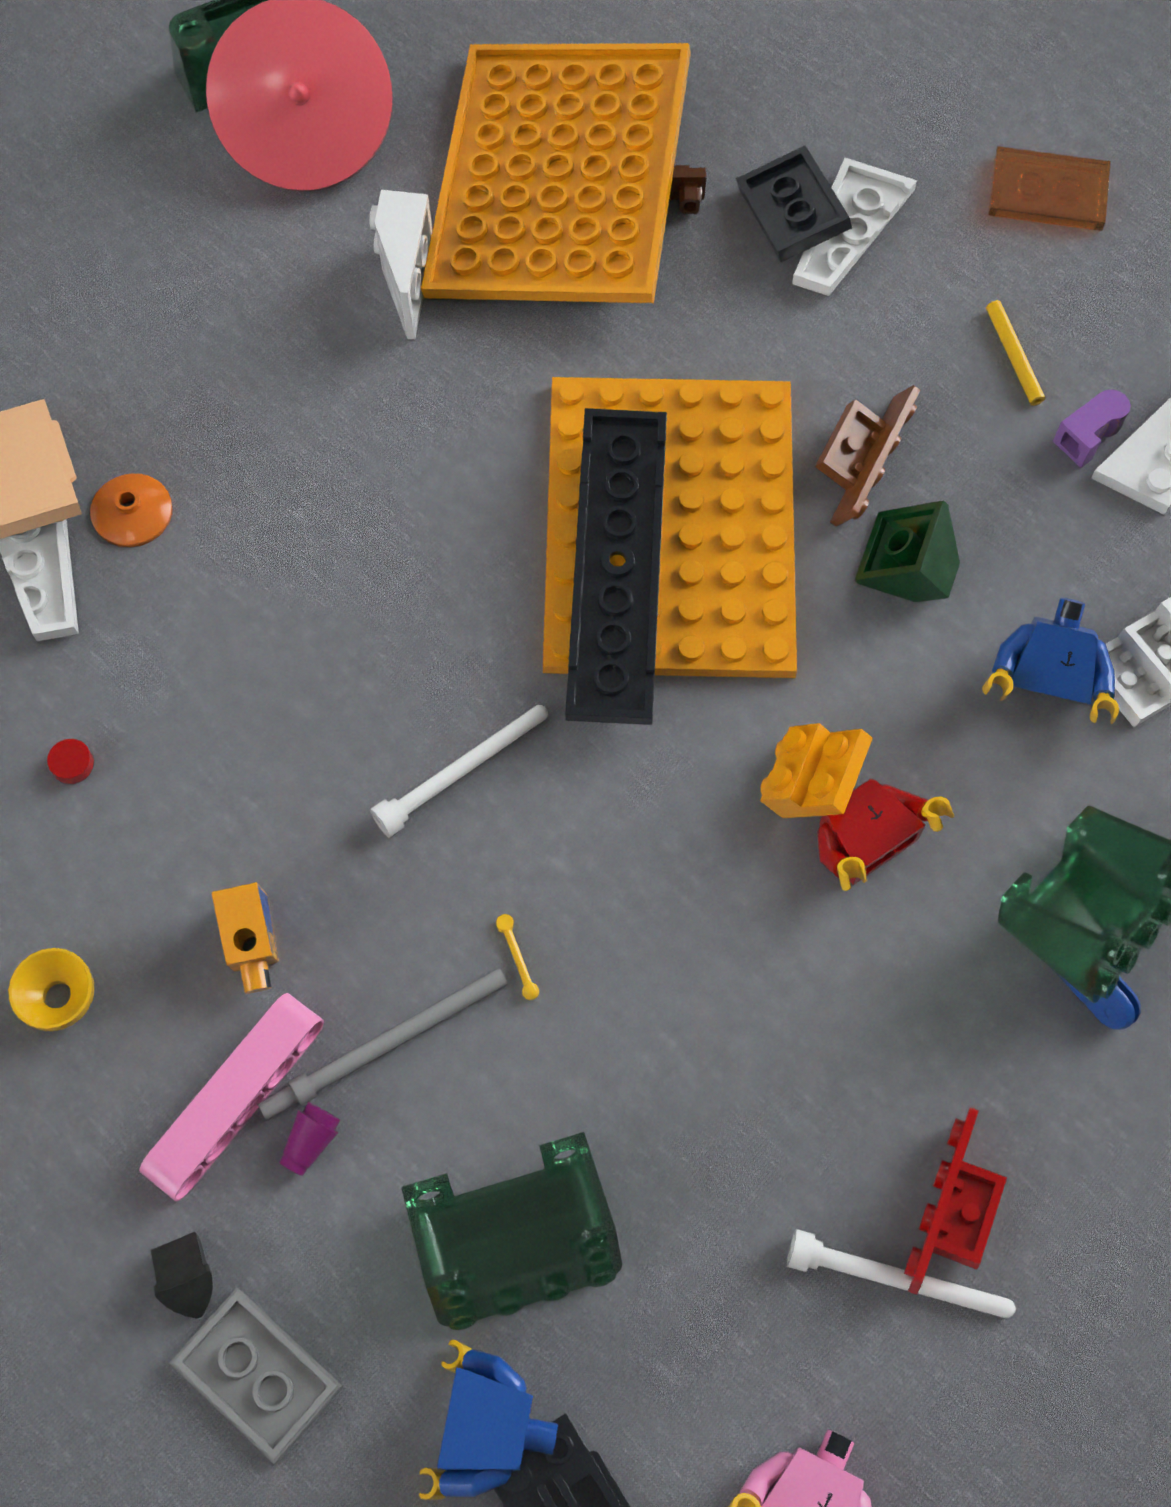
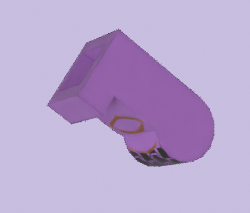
M1113 389L1100 392L1060 423L1053 442L1082 468L1093 459L1103 437L1113 436L1120 431L1130 412L1131 405L1129 399L1122 392Z

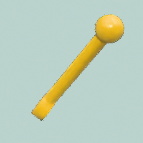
M502 914L496 920V927L499 932L504 933L524 985L522 988L523 997L527 1000H534L539 995V987L532 983L512 931L514 927L513 918L508 914Z

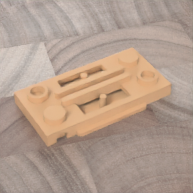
M45 399L1 411L0 539L81 515L82 512L72 484L77 477L59 422L51 419Z

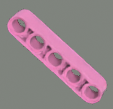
M285 993L278 998L147 1154L140 1166V1173L174 1201H179L185 1197L259 1108L258 1104L266 1100L313 1043L324 1025V1020L289 993Z

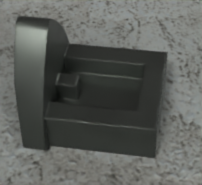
M195 1231L150 1250L157 1282L153 1286L155 1297L173 1312L198 1319L203 1316L210 1302L213 1281L210 1266L206 1264L202 1243Z

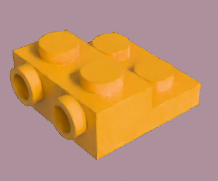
M820 723L789 727L783 739L776 745L775 755L777 759L772 771L761 782L760 791L762 796L760 801L782 818L844 814L873 737L863 729L830 732Z

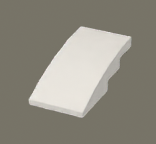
M1170 597L1161 602L1154 612L1127 626L1117 638L1106 643L1115 672L1114 700L1118 703L1119 710L1134 728L1171 705Z

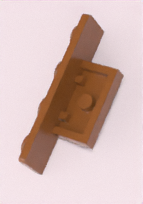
M915 385L892 398L882 419L856 399L846 405L815 465L818 470L846 490L830 521L834 526H838L850 519H858L867 509L869 504L867 496L871 488L883 477L885 473L883 464L887 456L899 445L901 436L898 434L902 426L910 420L916 411L917 406L914 402L920 389Z

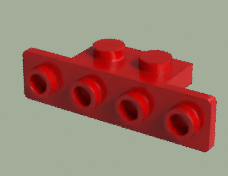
M971 1107L964 1121L955 1118L947 1145L954 1147L955 1150L951 1162L941 1160L933 1187L940 1189L941 1192L936 1205L927 1203L918 1229L927 1233L922 1249L912 1247L904 1274L912 1277L908 1292L915 1295L918 1294L932 1253L973 1269H978L1005 1187L1007 1177L963 1161L979 1110Z

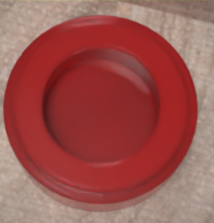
M64 739L50 749L47 756V765L58 781L65 784H76L90 775L94 766V758L89 748L82 741Z

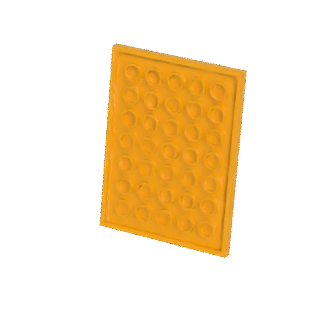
M689 43L470 44L421 285L424 298L654 303L691 56Z
M552 377L543 673L568 674L585 408L667 412L655 676L796 678L797 643L791 381ZM614 555L609 560L614 566H622L626 562L625 558L621 555Z

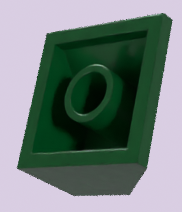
M943 500L878 512L855 581L859 585L912 602L949 598L960 560L948 504Z

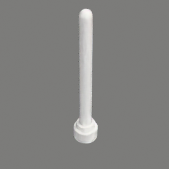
M536 705L401 799L393 798L390 801L384 799L370 809V813L378 827L388 838L404 828L403 823L409 819L408 814L546 720L548 717L547 708L543 705Z
M796 1229L793 1234L787 1258V1267L806 1272L808 1268L817 1270L818 1266H822L908 1291L912 1277L905 1275L904 1269L823 1247V1241L816 1240L815 1234ZM926 1275L918 1294L1002 1318H1010L1015 1313V1304L1010 1299Z

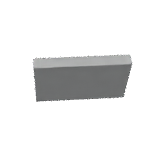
M238 1287L169 1362L275 1465L344 1387Z

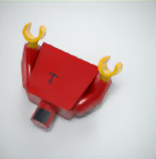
M869 779L853 790L844 814L821 817L820 827L817 831L820 862L839 878L842 890L848 891L851 889L850 882L852 885H855L860 880L863 883L867 882V876L917 842L925 827L922 821H928L933 831L938 832L942 830L943 824L940 816L955 817L950 802L942 796L928 800L887 784L881 785L874 779Z

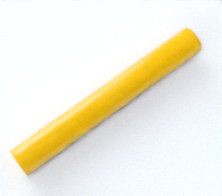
M999 300L992 301L986 306V310L1030 405H1038L1045 400V395Z

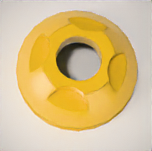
M62 948L42 949L29 955L15 969L8 989L9 1002L17 1017L28 1026L41 1031L63 1030L74 1025L88 1011L94 996V980L89 967L75 953ZM58 984L67 985L71 993L68 1002L60 1008L47 1006L46 994L49 989Z

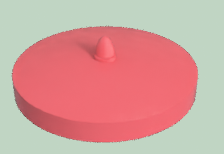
M268 0L262 2L240 15L227 28L215 47L208 67L206 81L207 106L213 128L220 142L243 169L275 187L293 191H315L336 186L361 171L375 156L386 136L393 104L392 84L386 60L368 30L356 18L334 4L323 0Z

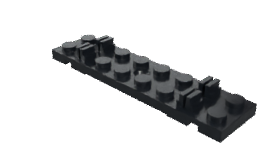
M585 408L565 711L566 721L652 725L667 412ZM614 555H621L625 558L626 562L622 566H614L609 560Z

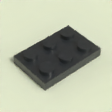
M805 145L736 178L741 194L780 262L852 229L849 215Z

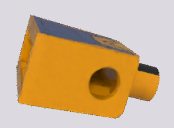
M257 882L211 892L227 966L234 972L241 971L245 994L271 989L268 965L279 962L267 894ZM250 938H256L255 946L249 951H244V943Z

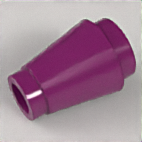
M308 1102L303 1112L300 1110L297 1112L279 1163L289 1170L304 1176L307 1169L311 1167L339 1133L335 1129L340 1119Z

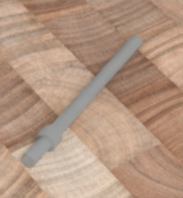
M497 969L314 1073L306 1076L304 1072L288 1081L289 1087L258 1104L264 1118L268 1120L300 1102L301 1106L318 1097L316 1092L507 985L508 983L502 971Z

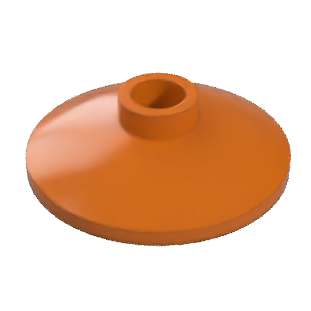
M125 474L109 480L97 491L91 503L90 518L96 532L108 543L120 547H137L153 541L163 533L171 520L173 506L167 489L158 480L144 474ZM128 501H134L130 506H122Z

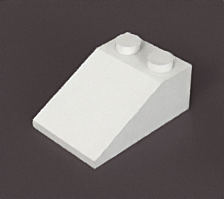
M381 190L378 206L372 205L370 210V229L376 230L374 253L380 254L382 271L407 339L415 340L424 297L421 285L432 235L428 194Z

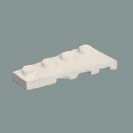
M1171 398L1098 466L1091 479L1165 515L1171 504Z
M67 520L0 539L2 560L10 575L16 595L36 641L79 634Z

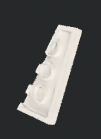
M844 158L832 189L849 215L852 229L804 251L793 275L792 284L829 296L914 192L917 180Z

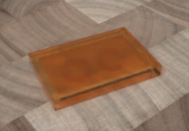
M997 146L994 157L988 216L1103 231L1106 223L1111 161Z

